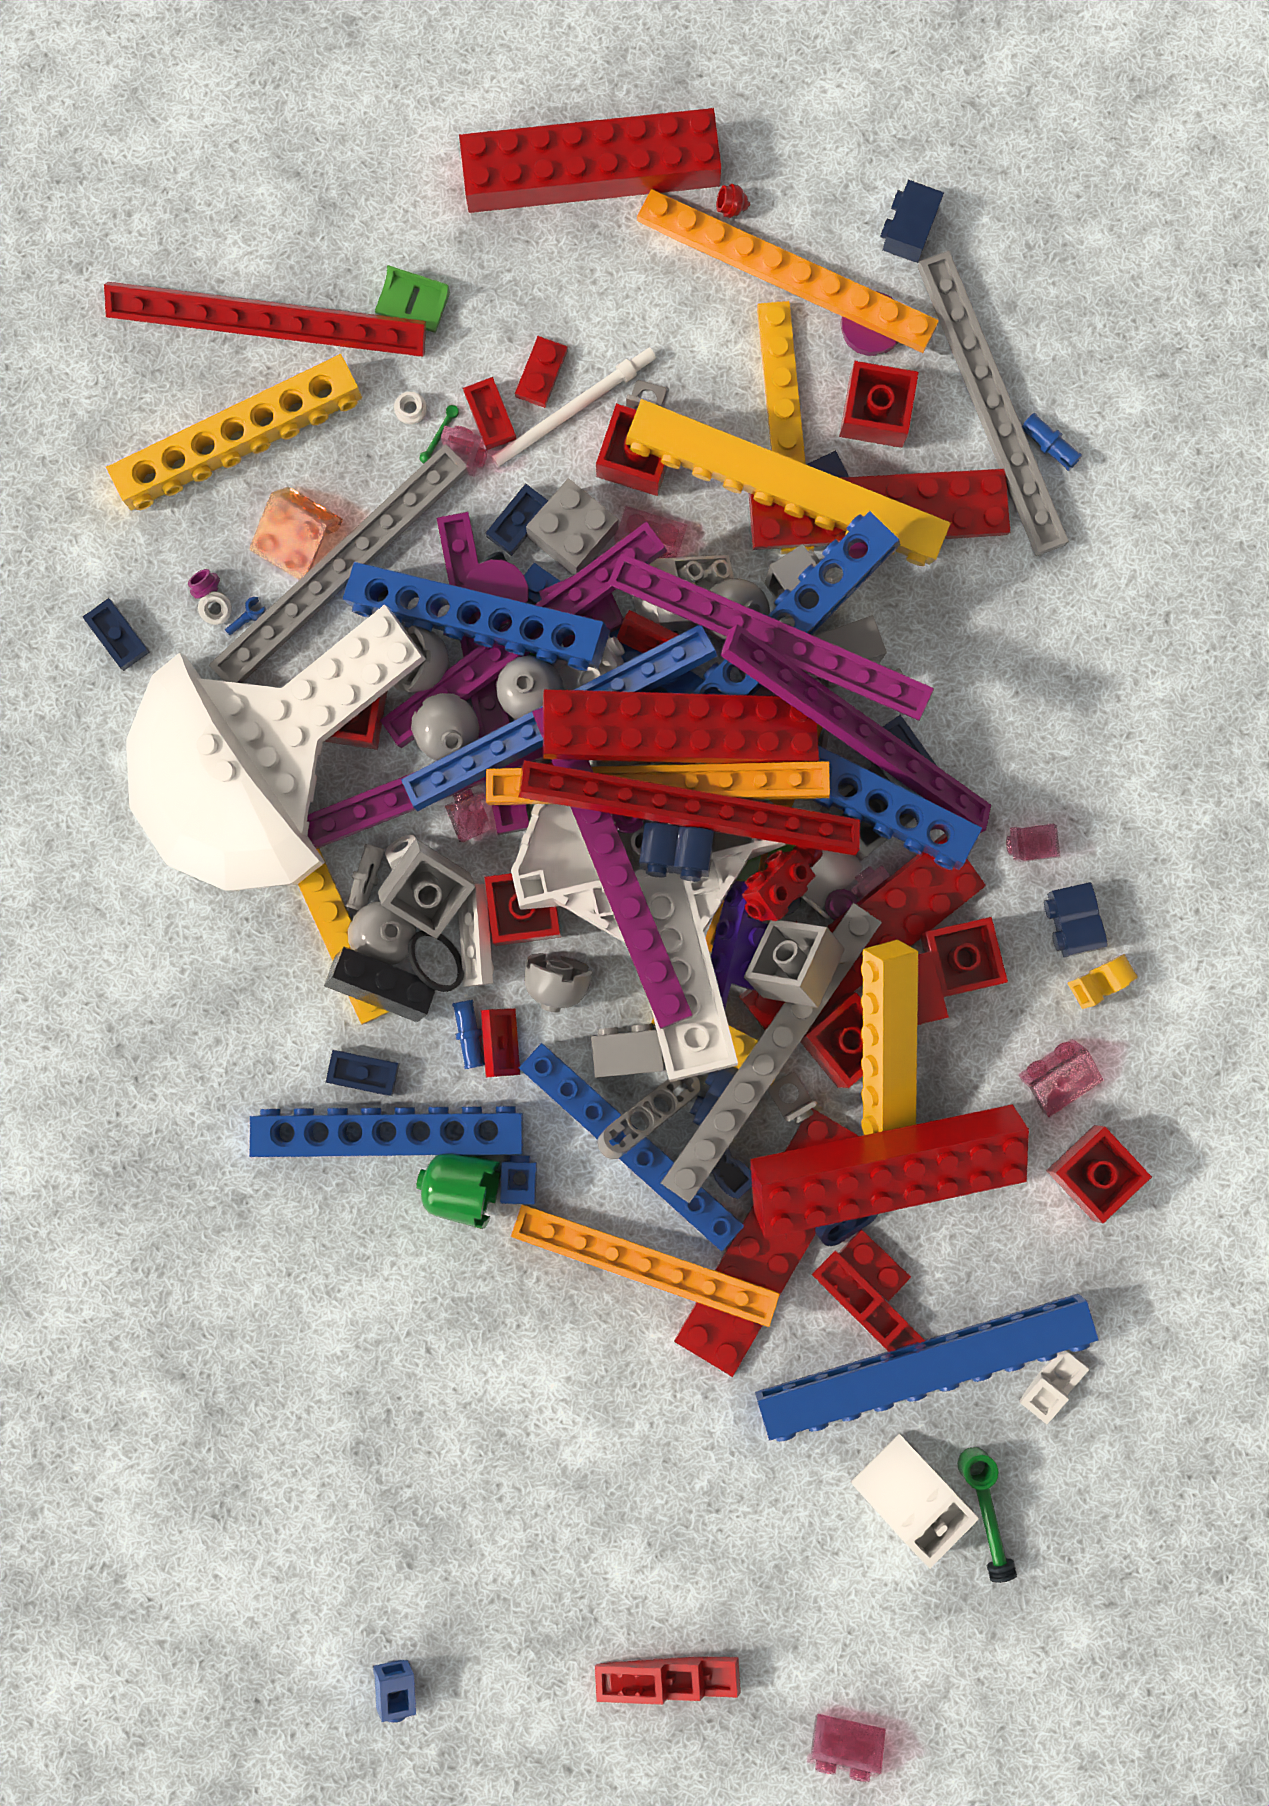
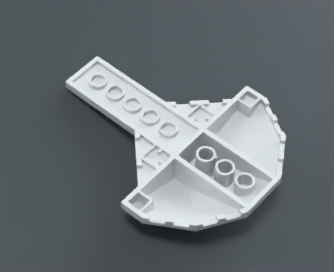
M383 605L282 688L201 679L187 656L181 653L177 654L152 675L127 737L130 809L168 866L231 892L243 889L269 888L271 886L297 885L325 863L307 836L309 804L313 802L317 775H314L317 756H321L323 742L424 662L426 658L391 609L386 605Z
M589 760L591 767L722 764ZM752 800V801H758V802H764V803L773 804L770 800H769V801H767V800ZM535 804L527 831L524 833L521 841L522 845L516 862H514L511 869L520 909L562 906L625 943L571 807L559 804ZM643 819L644 824L639 831L634 833L618 831L693 1015V1017L660 1030L652 1010L669 1082L738 1065L704 931L747 861L786 844L714 831L709 877H701V881L698 882L683 880L680 878V874L667 873L666 877L662 878L652 877L646 874V870L640 869L639 864L645 823L663 822ZM669 824V825H674V826H678V827H686V826H680V825H675V824Z

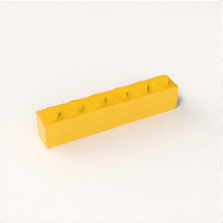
M899 940L863 949V964L861 966L863 976V996L861 998L863 1008V1027L861 1029L863 1039V1058L861 1060L863 1070V1089L861 1091L863 1119L861 1126L864 1135L916 1125L918 951Z

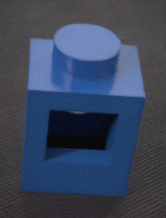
M510 1155V1161L502 1162L500 1204L534 1205L536 1203L537 1162H530V1155ZM522 1172L525 1174L526 1182L523 1185H517L514 1182L513 1177L515 1173Z
M408 1660L374 1665L376 1709L381 1722L396 1723L403 1721L406 1717L416 1715L414 1673Z

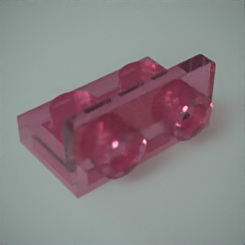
M625 506L619 528L614 535V545L647 522L667 549V552L659 558L678 557L687 530V524Z
M1073 1039L1059 1044L1054 1051L1042 1059L1032 1062L1027 1069L1019 1074L1021 1081L1030 1088L1042 1112L1048 1117H1051L1104 1081L1089 1051Z
M817 1714L815 1715L811 1753L807 1755V1763L814 1764L815 1771L835 1775L837 1769L850 1772L849 1778L852 1780L870 1782V1777L874 1778L880 1775L882 1771L886 1729Z

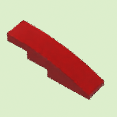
M836 1250L811 1274L888 1352L925 1341Z
M681 1657L608 1662L595 1665L597 1702L663 1705L666 1700L701 1701L704 1696L738 1698L741 1693L738 1657Z

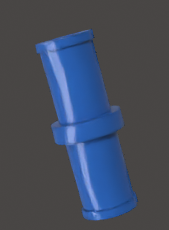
M1036 413L1030 415L1023 423V431L1041 446L1040 450L1044 454L1048 452L1067 471H1070L1083 456L1062 438L1063 434L1059 430L1054 431Z
M473 1000L452 1003L458 1033H455L456 1040H460L465 1065L464 1069L485 1065L479 1038L482 1035L481 1028L478 1029Z

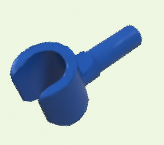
M251 597L246 601V611L225 629L228 635L233 634L250 620L256 621L266 612L265 606L257 612L250 610L252 606L259 602L258 597Z

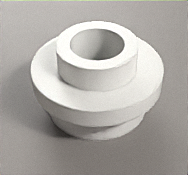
M404 392L396 399L394 410L401 422L416 424L425 417L427 406L420 394ZM413 404L417 408L415 412L407 413L405 411L406 406Z
M212 591L200 599L198 611L205 622L218 625L224 623L230 617L232 606L226 595ZM212 602L219 603L221 611L219 613L211 612L209 604Z

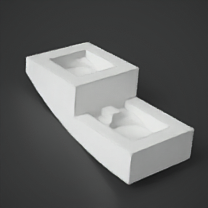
M1069 1350L1059 1352L1056 1358L1049 1360L1020 1399V1403L1046 1424L1067 1403L1070 1391L1090 1370L1086 1363ZM1055 1372H1057V1373H1058L1060 1376H1062L1064 1379L1059 1378V1377L1055 1374Z

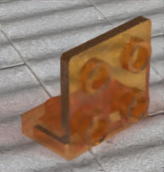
M286 487L271 492L251 542L250 550L300 580L311 570L324 537L336 532L341 526L343 519L294 489Z

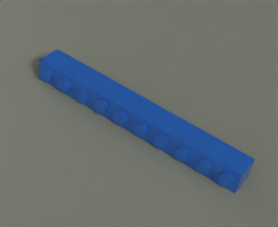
M1075 1294L933 1337L921 1343L910 1344L897 1348L894 1351H887L756 1391L755 1395L769 1441L776 1439V1441L782 1442L794 1438L797 1432L809 1429L811 1432L825 1429L829 1426V1422L842 1419L844 1422L858 1419L861 1417V1413L872 1409L877 1412L888 1410L898 1401L905 1399L909 1402L921 1400L927 1396L926 1393L939 1389L942 1392L954 1390L959 1387V1383L972 1379L974 1382L984 1381L992 1377L993 1372L1003 1369L1007 1372L1022 1369L1025 1366L1024 1363L1036 1359L1039 1362L1049 1361L1058 1356L1057 1353L1069 1349L1072 1352L1082 1351L1089 1348L1090 1343L1099 1341L1087 1300L1081 1295Z

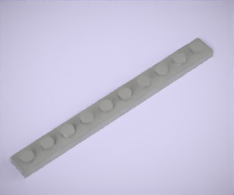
M950 251L919 261L918 270L999 468L1005 471L1008 490L1035 556L1066 546L1069 542Z
M447 444L441 447L217 656L209 666L223 681L243 683L347 585L354 562L369 565L469 471L468 466Z
M853 903L832 933L845 950L819 1008L785 1002L663 1178L661 1181L662 1185L686 1202H691L882 923L856 904Z

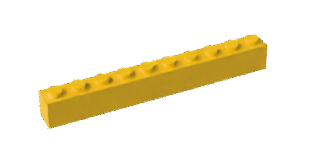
M643 399L640 400L626 438V444L631 446L630 450L638 455L648 457L649 454L658 456L662 458L661 462L666 466L674 469H679L680 466L693 470L692 475L701 480L710 481L713 478L723 482V487L731 492L740 494L743 490L753 494V499L764 505L772 506V503L775 502V504L785 507L784 512L798 518H802L803 515L815 519V524L824 529L833 530L835 526L846 531L845 536L849 533L846 529L855 517L859 514L864 517L871 511L899 539L900 546L895 551L906 555V560L914 565L925 566V563L930 565L937 559L950 526L948 521Z

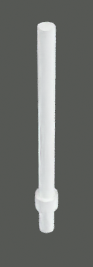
M650 347L630 361L628 359L624 360L616 366V371L492 455V459L497 466L500 467L621 382L627 383L636 377L637 371L656 359Z

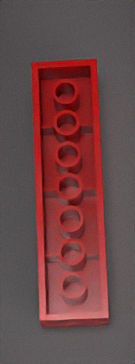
M714 108L459 134L465 195L469 213L646 195L650 193L651 189L659 193L720 187L722 168Z
M1011 1104L750 1159L754 1213L764 1237L769 1238L1027 1182L1029 1128L1014 1105Z

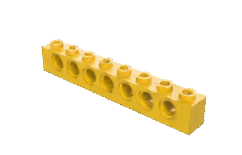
M339 354L107 466L106 469L125 505L130 510H143L150 507L154 503V499L164 494L166 496L175 495L183 489V485L193 480L196 482L204 481L212 475V471L222 466L225 468L233 467L241 461V457L251 452L255 454L264 452L270 447V443L280 438L285 440L293 438L299 433V429L309 424H322L328 419V415L338 410L348 411L354 408L358 403L357 401L362 399V396L342 354ZM324 389L332 390L327 397H317L319 392ZM293 404H302V407L298 411H288ZM264 418H273L269 425L260 426V422ZM235 432H244L240 439L230 440ZM206 446H215L211 453L202 454V450ZM185 459L182 467L178 469L172 468L177 460ZM156 473L153 481L143 483L144 478L148 474Z

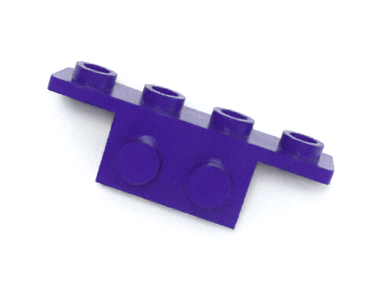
M735 881L724 899L710 956L724 1011L731 984L748 990H755L744 978V975L768 926V923L748 917V913L745 910L747 902L742 896L748 888L745 884L746 881Z

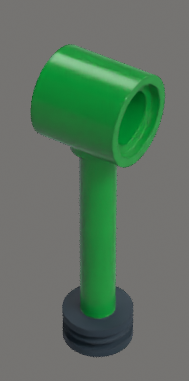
M970 1447L960 1454L957 1464L962 1477L972 1488L976 1489L992 1557V1562L987 1564L989 1578L991 1582L995 1583L1011 1581L1017 1577V1572L1014 1567V1560L1008 1559L1005 1556L990 1493V1487L998 1479V1466L986 1451L978 1447ZM975 1462H985L984 1470L980 1474L971 1475L970 1470Z

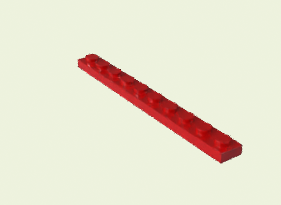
M116 282L104 284L105 313L107 318L421 357L425 354L426 321Z
M524 760L522 765L518 798L686 827L703 828L715 832L854 856L860 850V819Z

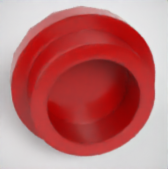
M723 185L720 188L716 209L718 212L723 213L724 217L732 218L738 216L751 205L739 185Z

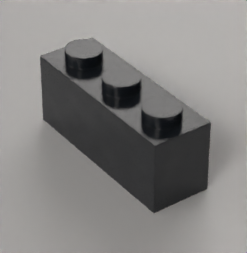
M344 946L335 955L324 987L414 1022L420 1021L428 1014L436 991L427 986L415 974Z

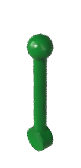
M449 405L446 408V418L427 450L420 454L419 458L423 464L432 457L434 449L451 420L458 416L459 410L457 406Z

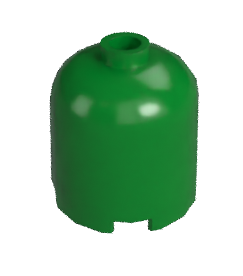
M440 1154L435 1156L428 1164L426 1170H420L417 1178L416 1188L421 1190V1201L424 1208L429 1214L475 1228H486L491 1216H487L485 1213L489 1202L496 1203L500 1186L501 1172L495 1171L500 1163L465 1155Z

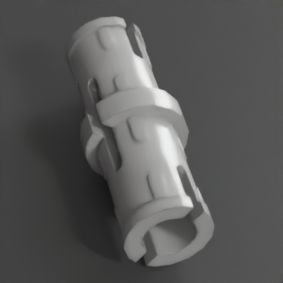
M370 844L364 845L365 848L357 872L353 871L352 878L354 882L347 904H345V907L356 911L367 906L373 885L377 886L379 879L376 876L385 853L384 849Z

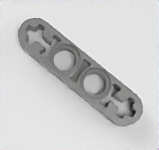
M697 1076L669 1082V1079H667L600 1134L597 1141L600 1152L610 1159H618L687 1105L699 1093L700 1081ZM685 1083L688 1089L683 1090L676 1097L673 1091L679 1085ZM654 1098L664 1099L668 1104V1112H661L656 1109L653 1102ZM637 1115L641 1117L646 1124L645 1130L635 1129L631 1124V1116ZM623 1131L626 1137L619 1144L612 1146L609 1141Z

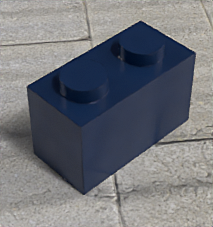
M908 179L904 191L897 190L891 209L896 211L893 220L887 218L882 229L880 238L885 239L882 251L918 263L944 192Z

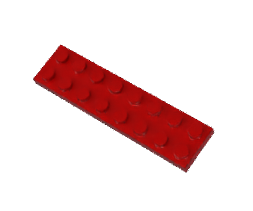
M1004 469L839 477L950 522L945 539L1001 536L1011 533ZM748 493L753 550L797 548L801 544L805 547L828 546L835 539L840 542L845 537L846 531L834 526L833 530L824 529L817 526L813 518L805 515L802 518L791 516L784 512L785 507L775 504V502L772 503V506L761 504L753 499V494Z
M544 689L543 759L722 764L819 762L817 723L779 696Z
M944 833L934 842L937 844L946 843V834ZM922 852L921 855H916L856 903L857 906L882 922L864 949L895 940L912 946L921 938V934L932 930L982 890L986 884L968 859H966L960 870L956 868L948 870L934 862L935 857L925 852ZM846 912L827 926L832 933ZM863 950L817 1017L846 993H853L863 985L861 973ZM746 990L739 996L764 1031L785 1003L784 1001L763 998L755 990Z
M811 1108L814 1114L800 1123L784 1152L858 1137V1135ZM752 1205L742 1223L744 1227L731 1241L715 1271L776 1291L781 1295L816 1234L815 1228L765 1238ZM696 1302L676 1335L674 1342L733 1377L763 1325Z

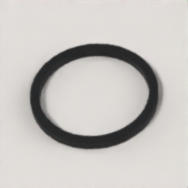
M422 930L417 932L408 944V957L414 972L427 986L441 992L454 990L461 984L464 978L462 959L457 948L443 934H440L437 938L450 950L457 965L456 981L451 985L438 984L422 971L415 956L417 939L422 936H432Z

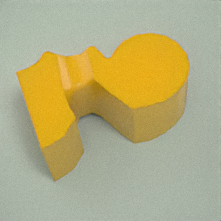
M1122 954L1090 970L1089 974L1080 976L1067 984L1081 1008L1085 1009L1103 1001V996H1108L1127 987L1138 976L1127 960L1126 955Z

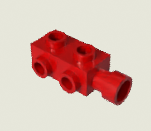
M795 846L792 851L783 852L779 850L771 854L765 860L768 867L763 872L759 871L751 875L745 882L748 888L742 896L747 902L745 904L746 912L752 918L759 919L760 921H777L784 917L789 911L788 906L808 891L807 885L816 877L810 867H813L821 859L823 851Z

